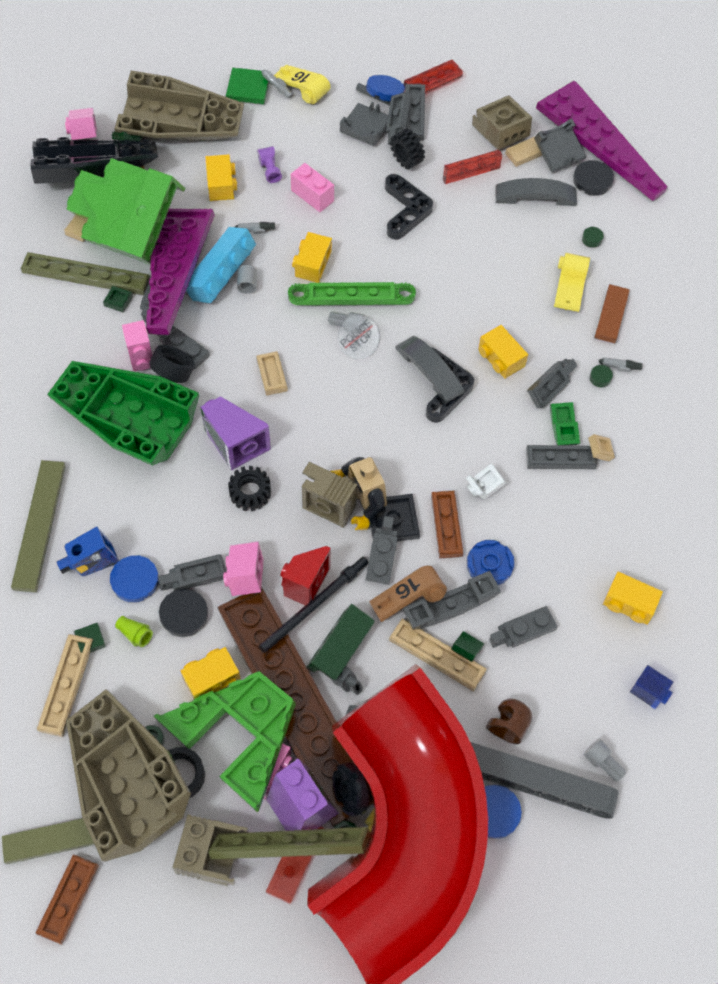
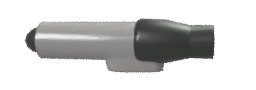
M275 222L238 223L235 227L246 228L248 231L260 234L275 229Z
M605 357L599 360L601 365L618 368V371L642 370V363L632 360Z

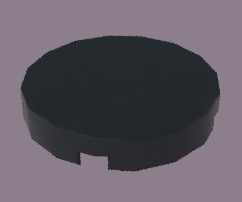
M595 160L580 163L573 174V182L576 188L582 189L588 195L605 194L614 181V173L611 168L605 163Z
M175 590L168 594L160 604V622L173 636H192L202 626L204 627L207 622L208 609L206 601L201 594L194 590Z
M352 762L339 764L332 776L335 797L338 802L342 801L344 805L342 810L348 816L357 817L363 815L369 805L366 781L361 771Z

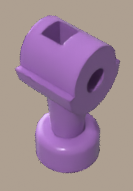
M274 147L257 149L260 166H266L267 168L265 172L267 181L269 183L280 181L282 174L280 169L275 167Z

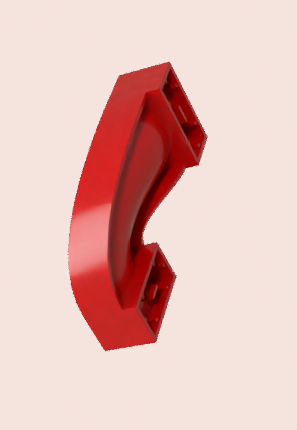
M417 664L332 725L333 734L370 785L374 798V820L371 837L364 854H358L355 858L353 856L310 887L308 889L307 906L313 915L318 914L335 932L356 963L366 984H401L443 949L456 933L469 911L477 892L485 863L488 842V811L480 766L464 728L427 675Z

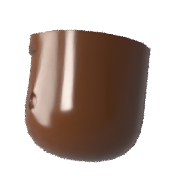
M513 698L504 699L497 707L500 712V719L490 718L485 728L508 743L520 744L531 725L532 712L520 700Z

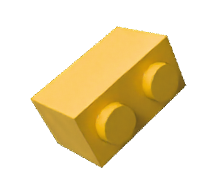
M230 154L205 156L209 200L234 199L233 191H237L236 178H232V175H236L235 162L230 163Z
M308 232L305 240L302 239L300 242V252L294 256L292 267L295 268V277L319 283L332 252V238Z
M502 325L497 326L480 337L479 353L483 358H487L492 364L493 369L500 373L504 379L526 366L528 353Z
M617 571L603 605L615 613L629 616L637 623L648 625L663 591Z
M226 647L214 649L205 658L199 661L193 660L187 663L184 669L180 670L193 699L210 691L215 693L229 687V683L241 680L239 670Z

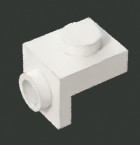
M493 464L487 466L474 477L470 475L466 477L470 483L467 487L475 497L479 495L484 500L506 484V481Z

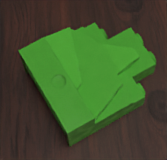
M111 158L109 164L105 167L104 178L81 170L75 179V187L72 195L68 198L66 210L76 216L87 219V223L82 227L81 238L151 265L150 257L176 190L184 192L185 187L168 174L151 168L145 170Z

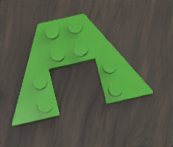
M258 671L248 675L244 680L229 683L227 688L215 693L210 691L196 697L192 702L179 704L177 709L162 715L157 713L154 717L188 749L225 713L256 739L219 777L258 813L296 703L289 695Z

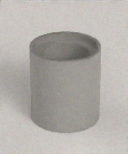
M251 265L240 266L237 277L238 291L245 294L255 292L257 269Z

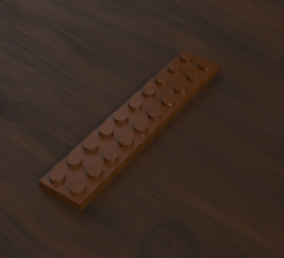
M262 586L261 592L241 595L218 606V612L251 674L258 671L261 672L295 701L296 706L285 738L296 759L299 758L311 769L339 814L329 820L332 827L352 818L343 812L342 807L344 805L342 801L338 802L335 797L332 776L334 771L337 770V765L345 762L356 764L332 732V725L336 723V720L288 634L266 653L259 649V645L283 625ZM364 777L369 793L368 808L374 806V798L370 785Z

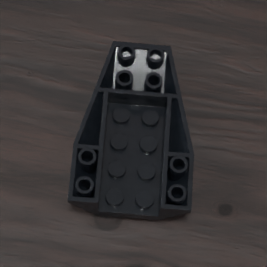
M59 137L57 140L38 138L32 144L34 159H31L30 167L34 184L75 182L81 170L104 178L105 167L109 164L111 158L141 167L158 158L156 141L150 139L118 141L69 140L68 137Z

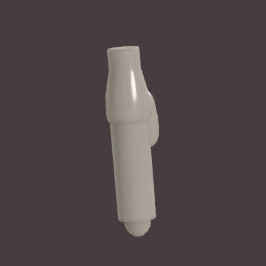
M262 70V76L277 88L280 93L288 98L292 96L293 93L289 91L286 83L281 78H276L268 70Z

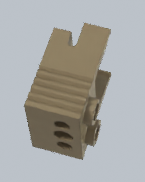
M510 95L478 108L476 116L473 115L472 125L497 150L530 136L532 116Z
M309 461L302 474L308 476L314 482L306 479L302 485V508L344 528L357 506V484L348 477L342 478Z
M187 814L172 869L177 875L182 874V876L196 877V879L201 878L202 881L227 887L228 884L235 885V879H230L235 859H211L208 851L218 834L248 833V828L216 820L211 821V819L206 820V818L202 819L201 817L197 818Z

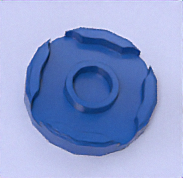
M373 75L368 78L366 84L367 92L373 97L375 95L380 96L379 99L391 102V96L405 91L404 84L401 81L387 75Z
M484 540L476 543L467 556V570L472 578L490 571L497 585L507 581L514 569V556L511 550L496 540Z
M140 555L128 556L114 565L110 573V584L113 592L121 600L140 602L155 592L159 584V574L155 564L148 558Z
M499 785L485 786L488 811V838H505L512 834L520 823L522 814L520 802L516 795L506 787Z

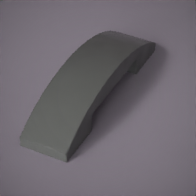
M522 178L502 182L495 186L496 203L516 204L517 198L556 200V205L577 206L576 187L557 180Z
M411 336L395 346L396 350L407 362L412 361L433 384V390L445 403L464 393L462 385L448 365L424 341L418 337Z
M488 571L469 579L467 584L446 592L445 596L437 602H428L423 598L405 606L402 610L412 630L421 629L472 610L501 593V590L491 572Z

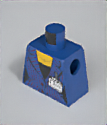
M96 526L65 544L64 548L67 556L58 560L57 565L62 574L75 569L81 576H87L115 565L119 562L112 542Z

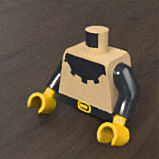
M354 457L344 464L341 469L330 472L342 478L348 476L357 484V498L364 510V515L354 516L351 524H357L355 530H367L370 524L369 520H372L384 506H387L385 482L371 457L366 459L364 457Z

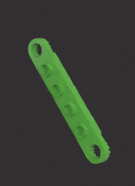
M407 282L294 283L288 290V299L294 305H406L412 303L416 296L414 286L410 283L407 284ZM300 291L304 293V296L296 298L293 294ZM401 291H408L411 295L403 297L399 293Z

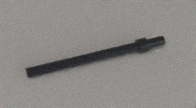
M362 556L352 566H347L343 569L337 579L259 645V649L263 653L270 650L344 584L352 582L357 577V573L368 565V560Z

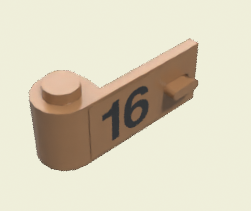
M427 565L417 569L369 602L380 621L383 622L422 595L428 602L441 600L445 596L447 588L432 566Z

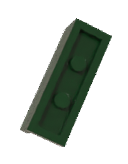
M350 604L343 611L306 668L313 673L319 670L330 679L336 680L374 624V619L353 604Z

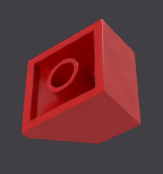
M324 546L295 555L290 563H285L280 574L282 577L281 586H283L285 597L303 605L308 604L316 597L331 568V547Z

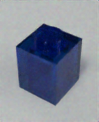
M647 665L630 693L656 709L660 703L664 705L673 694L669 689L674 682Z

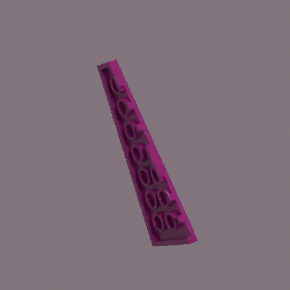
M575 80L537 103L536 109L557 126L569 119H573L575 127L572 130L579 143L649 199L654 201L666 192L668 186Z
M213 209L168 210L151 255L150 293L148 294L149 310H147L146 318L148 334H170L215 216Z

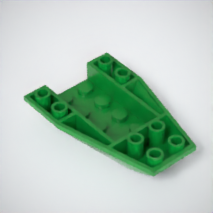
M71 361L47 394L50 399L113 449L152 466L169 459L192 424L200 396L199 392L161 376Z

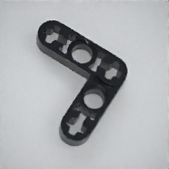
M390 174L386 177L385 190L387 193L406 206L387 223L388 237L398 240L403 238L432 213L433 200L398 174ZM412 193L414 196L411 198H407L404 196V194ZM413 215L415 219L407 220L405 216Z
M431 347L448 367L453 370L459 382H468V385H462L464 393L456 397L455 400L445 403L437 394L427 404V419L438 423L444 420L472 391L474 377L443 353ZM440 403H441L442 406H441V408H440V413H439V412L432 413V409H433L434 411H436V410L440 407Z

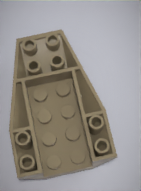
M130 71L127 82L128 97L123 114H118L114 128L115 132H127L128 134L151 138L177 140H217L238 136L244 103L169 76Z
M105 689L66 720L82 818L102 861L105 862L142 851L183 818L191 793L170 752L109 690Z

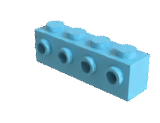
M228 227L193 271L186 290L192 301L212 303L216 299L218 293L256 246L248 229Z

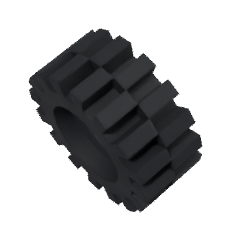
M408 128L400 131L390 139V145L392 146L390 149L394 152L393 156L397 158L396 161L398 163L401 162L400 165L405 167V169L413 168L425 158V150L422 149L424 147L423 144L419 142L421 141L420 138H417V134L415 132L412 133V130H408Z
M244 466L241 467V472L238 470L234 471L235 476L231 475L230 482H228L232 503H235L237 508L242 506L243 511H247L248 507L251 508V511H255V506L261 509L262 503L266 505L271 497V484L265 471L261 473V468L259 467L253 470V466H249V470H246ZM246 483H255L259 489L256 493L248 495L241 491V487Z

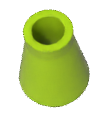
M121 616L116 621L115 628L135 647H145L150 642L153 632L150 630L149 625L125 616Z

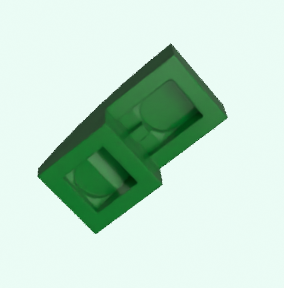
M573 402L551 404L549 407L556 444L579 445L578 422L575 421Z

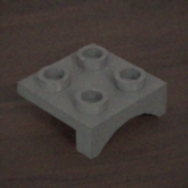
M374 102L370 104V107L357 103L347 118L343 117L341 119L340 132L375 146L386 130L388 114L381 112L379 104L376 105L375 109Z
M569 119L553 129L540 131L534 137L551 173L586 159V155L572 130L575 127L573 119Z

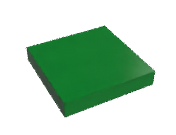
M232 67L226 97L239 102L265 104L269 81L262 76V70Z

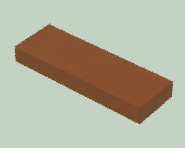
M609 284L594 338L616 343L630 289Z
M455 490L431 492L439 559L463 557Z
M73 854L35 934L60 945L63 944L99 867L98 864Z

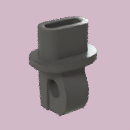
M345 666L341 672L342 675L336 680H332V682L337 686H341L345 692L352 691L359 695L363 687L353 671Z

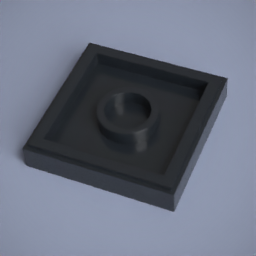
M413 494L386 497L387 506H384L372 520H369L372 540L376 528H382L384 516L394 518L392 531H397V541L420 539Z

